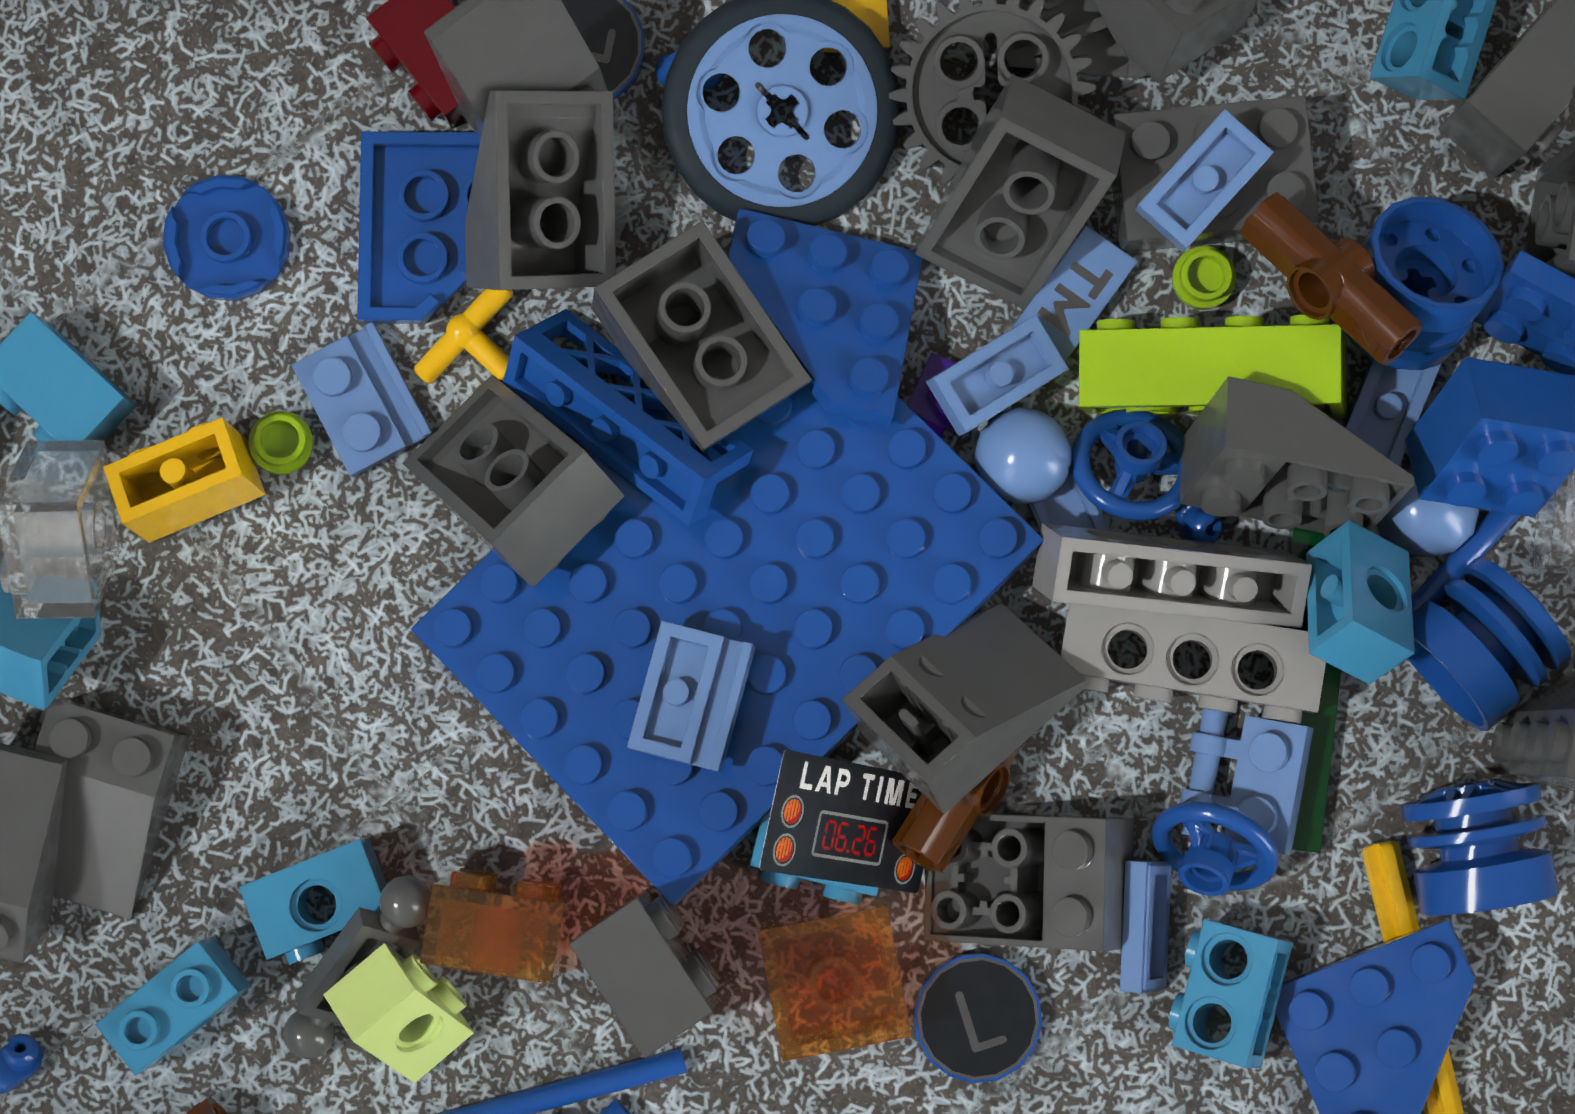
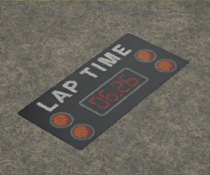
M785 750L782 756L759 868L762 871L917 893L920 888L924 868L915 864L910 858L901 853L894 846L892 840L922 793L901 772Z

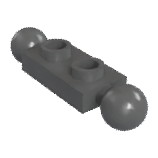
M410 875L396 877L389 881L381 892L380 909L382 913L361 907L357 909L295 994L298 1010L288 1018L283 1031L284 1042L291 1053L299 1058L314 1059L324 1055L331 1048L335 1039L334 1023L342 1024L323 994L382 944L385 943L405 959L410 956L420 942L417 926L427 919L433 905L431 891L425 882Z

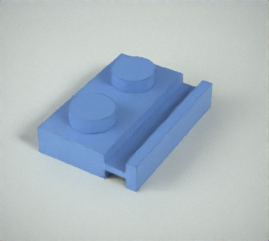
M373 322L365 325L360 331L350 336L346 335L291 365L345 468L353 478L433 434Z
M661 621L627 748L722 774L756 647L752 643L740 642L725 638L724 636Z

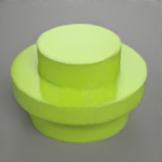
M1198 246L1189 249L1177 260L1172 271V286L1175 294L1184 304L1198 310L1213 309L1224 303L1232 294L1236 283V272L1230 258L1221 250L1210 246Z
M275 411L262 416L254 424L249 434V450L253 460L260 468L272 474L286 475L296 472L307 463L312 454L313 437L310 428L302 418L291 412Z

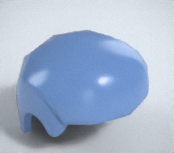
M1023 407L997 414L981 430L974 453L978 475L1003 500L1018 505L1043 501L1051 496L1063 485L1068 474V467L1071 464L1072 456L1070 444L1060 424L1040 410Z
M1411 464L1401 467L1414 476ZM1414 479V486L1377 524V528L1382 538L1408 551L1409 556L1435 557L1447 554L1448 552H1455L1474 534L1480 509L1419 499Z

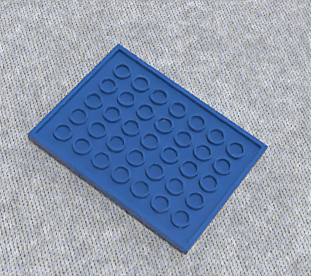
M810 382L732 433L754 449L750 462L742 469L716 484L706 517L691 527H688L592 453L590 457L625 496L607 513L602 522L594 526L571 549L555 569L550 571L532 588L491 550L411 628L415 635L671 905L676 906L771 811L782 756L785 750L827 758L857 728V722L849 713L842 699L891 655L935 634L946 637L971 617L1038 551L1039 546L1043 542V538L898 396L893 419L889 427L826 413L811 393L813 385ZM643 408V411L654 419L675 422V419L663 410ZM691 444L693 449L711 462L722 456L713 447H709L702 452L697 444ZM661 621L724 636L725 638L740 642L752 643L756 647L722 774L627 748Z

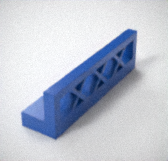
M567 309L514 336L503 384L688 527L706 517L716 484L749 464L754 449L731 433L711 446L722 454L721 457L711 462L691 447V444L696 443L676 419L675 422L657 420L643 411V408L663 410L673 417L627 362L620 350ZM564 335L579 346L582 351L560 348L552 340ZM596 373L617 375L628 383V386L608 384L598 377Z

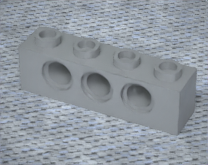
M1042 523L1040 536L1043 538V542L1037 551L1032 586L1052 602L1302 628L1312 564L1286 550Z
M1071 603L1068 606L1061 657L1087 680L1088 685L1084 688L1085 690L1108 693L1109 681L1135 685L1133 697L1172 703L1174 691L1199 695V708L1228 713H1236L1238 702L1264 706L1262 718L1301 724L1303 712L1318 713L1326 666L1325 661L1309 654L1308 631L1258 623ZM1125 632L1138 635L1144 641L1147 650L1144 661L1137 667L1129 669L1117 666L1111 660L1108 653L1109 644L1112 639L1118 634ZM1184 643H1197L1207 650L1210 657V667L1204 676L1197 679H1188L1176 671L1173 665V654ZM1260 653L1272 662L1274 677L1266 688L1252 689L1242 683L1238 675V664L1244 655Z

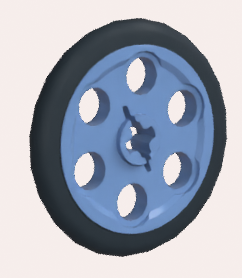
M731 0L723 3L700 20L681 43L666 75L661 107L664 136L677 171L697 197L718 214L733 221L736 220L739 208L812 226H817L841 216L864 199L881 178L896 147L899 125H894L893 119L901 113V106L899 101L889 99V92L899 88L896 75L891 72L892 64L888 53L869 26L845 6L832 0ZM770 29L777 32L785 43L783 59L777 65L772 67L759 66L752 60L749 54L750 40L760 30ZM822 48L835 49L841 53L845 60L846 69L844 76L834 85H821L814 80L810 73L811 58ZM719 73L731 76L739 87L737 103L731 109L723 112L709 108L704 102L702 95L706 80ZM757 82L770 95H775L779 99H786L790 95L796 99L798 103L794 106L792 112L797 118L796 123L807 133V139H803L794 127H788L782 122L777 123L773 127L768 124L766 118L771 113V109L766 103V97L755 87ZM840 110L854 114L860 125L857 140L852 145L844 148L831 145L824 133L827 118ZM739 136L748 140L752 145L754 159L747 170L734 174L727 172L721 167L717 154L724 140L729 137ZM800 154L811 161L814 167V178L806 189L790 191L781 184L778 178V169L786 157Z

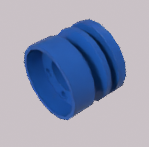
M1411 197L1395 202L1377 218L1362 246L1369 253L1375 266V280L1424 324L1417 338L1397 359L1387 366L1395 369L1424 370L1443 363L1458 348L1464 335L1472 327L1474 319L1483 311L1499 287L1504 269L1500 245L1486 224L1464 207L1441 198ZM1345 332V334L1347 335V337L1353 345H1355L1358 349L1365 353L1369 358L1375 360L1366 350H1364L1353 338H1351Z
M1481 557L1475 558L1464 568L1465 581L1459 578L1451 579L1444 585L1445 596L1455 616L1433 602L1423 603L1412 613L1415 653L1407 659L1453 711L1480 731H1489L1520 704V695L1508 673L1530 686L1539 687L1547 678L1545 667L1550 670H1559L1571 659V649L1565 636L1541 602L1504 569L1494 562Z
M1501 779L1474 781L1437 788L1418 800L1401 804L1403 821L1434 820L1435 829L1407 836L1408 847L1439 849L1441 861L1425 865L1413 872L1420 913L1422 915L1440 916L1495 910L1542 901L1555 897L1560 893L1552 851L1537 848H1520L1518 838L1546 826L1545 815L1514 816L1513 807L1537 802L1542 799L1539 783H1516L1502 781Z

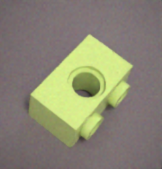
M385 943L323 994L354 1043L413 1083L421 1079L474 1034L460 1013L467 1006V1003L454 985L444 976L436 980L430 969L415 954L412 953L405 959Z

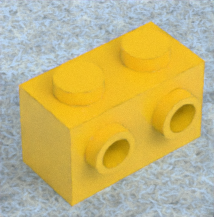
M222 417L212 422L194 426L183 434L154 446L141 448L125 458L103 466L122 524L148 543L266 495L255 462L251 456L247 439Z

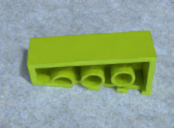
M1304 314L1294 315L1290 317V325L1264 326V318L1259 316H1232L1225 318V327H1199V319L1171 317L1161 319L1160 328L1135 329V321L1130 319H1102L1097 321V330H1079V407L1087 414H1103L1113 410L1126 409V413L1147 411L1156 415H1175L1176 407H1189L1190 414L1199 415L1229 376L1290 389L1312 405H1326V415L1330 418H1346L1347 341L1343 329L1339 325H1329V316L1325 319L1315 320Z

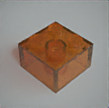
M460 868V871H452L451 878H446L432 884L420 957L421 964L552 984L562 974L574 897L560 895L561 883L523 878V881H517L516 888L497 885V873Z
M885 902L759 926L758 935L782 1061L912 1037L892 929Z

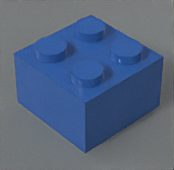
M1465 357L1405 438L1419 499L1518 516L1535 517L1575 468V376Z

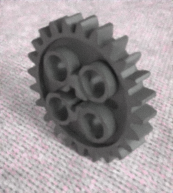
M939 0L935 2L939 22L933 25L921 17L915 20L917 29L923 36L921 42L910 39H902L899 46L912 57L911 63L892 64L891 72L907 80L905 86L889 92V99L907 103V109L901 111L893 119V124L900 126L912 124L914 131L905 139L903 146L905 149H910L923 144L927 148L920 161L922 169L931 166L938 160L944 164L941 176L942 183L946 184L954 177L986 118L985 97L980 94L974 95L973 90L974 87L984 86L985 83L984 37L988 33H993L997 37V75L1000 85L1005 86L1012 74L1093 115V110L1090 107L1078 102V95L1095 91L1096 84L1087 79H1079L1077 76V72L1092 64L1091 57L1089 55H1071L1070 50L1079 43L1082 36L1079 31L1060 36L1057 31L1063 24L1065 14L1059 11L1047 20H1044L1040 17L1044 0H1033L1027 9L1019 6L1020 0H1006L1005 3L996 2V0H982V3L974 4L972 0H959L960 9L954 12ZM1022 39L1032 41L1041 50V59L1038 66L1025 74L1013 72L1004 61L1005 52L1008 47L1015 41ZM957 42L966 43L971 46L978 57L974 70L960 77L946 72L940 60L944 49L950 44ZM958 107L969 108L975 112L980 122L976 133L970 138L963 140L952 138L943 127V119L946 114Z

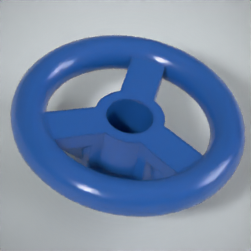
M1119 409L1103 413L1087 423L1073 443L1071 468L1075 482L1083 495L1092 504L1115 517L1144 521L1166 516L1182 505L1179 504L1184 434L1171 422L1151 412L1126 413V409ZM1098 439L1101 440L1115 459L1114 468L1117 476L1109 491L1099 484L1090 466L1091 450ZM1167 445L1170 447L1173 453L1166 452ZM1150 475H1177L1173 487L1163 496L1141 502L1127 500L1135 483L1145 481Z
M1192 801L1178 803L1162 811L1153 823L1152 841L1158 854L1178 873L1180 881L1196 893L1206 896H1219L1227 891L1253 889L1269 881L1277 870L1279 856L1271 836L1253 819L1229 807L1209 802ZM1181 823L1189 831L1191 839L1189 850L1185 854L1175 845L1171 837L1172 829ZM1210 823L1218 824L1237 832L1252 845L1232 841L1225 834L1215 831ZM1251 865L1255 866L1245 871H1237Z

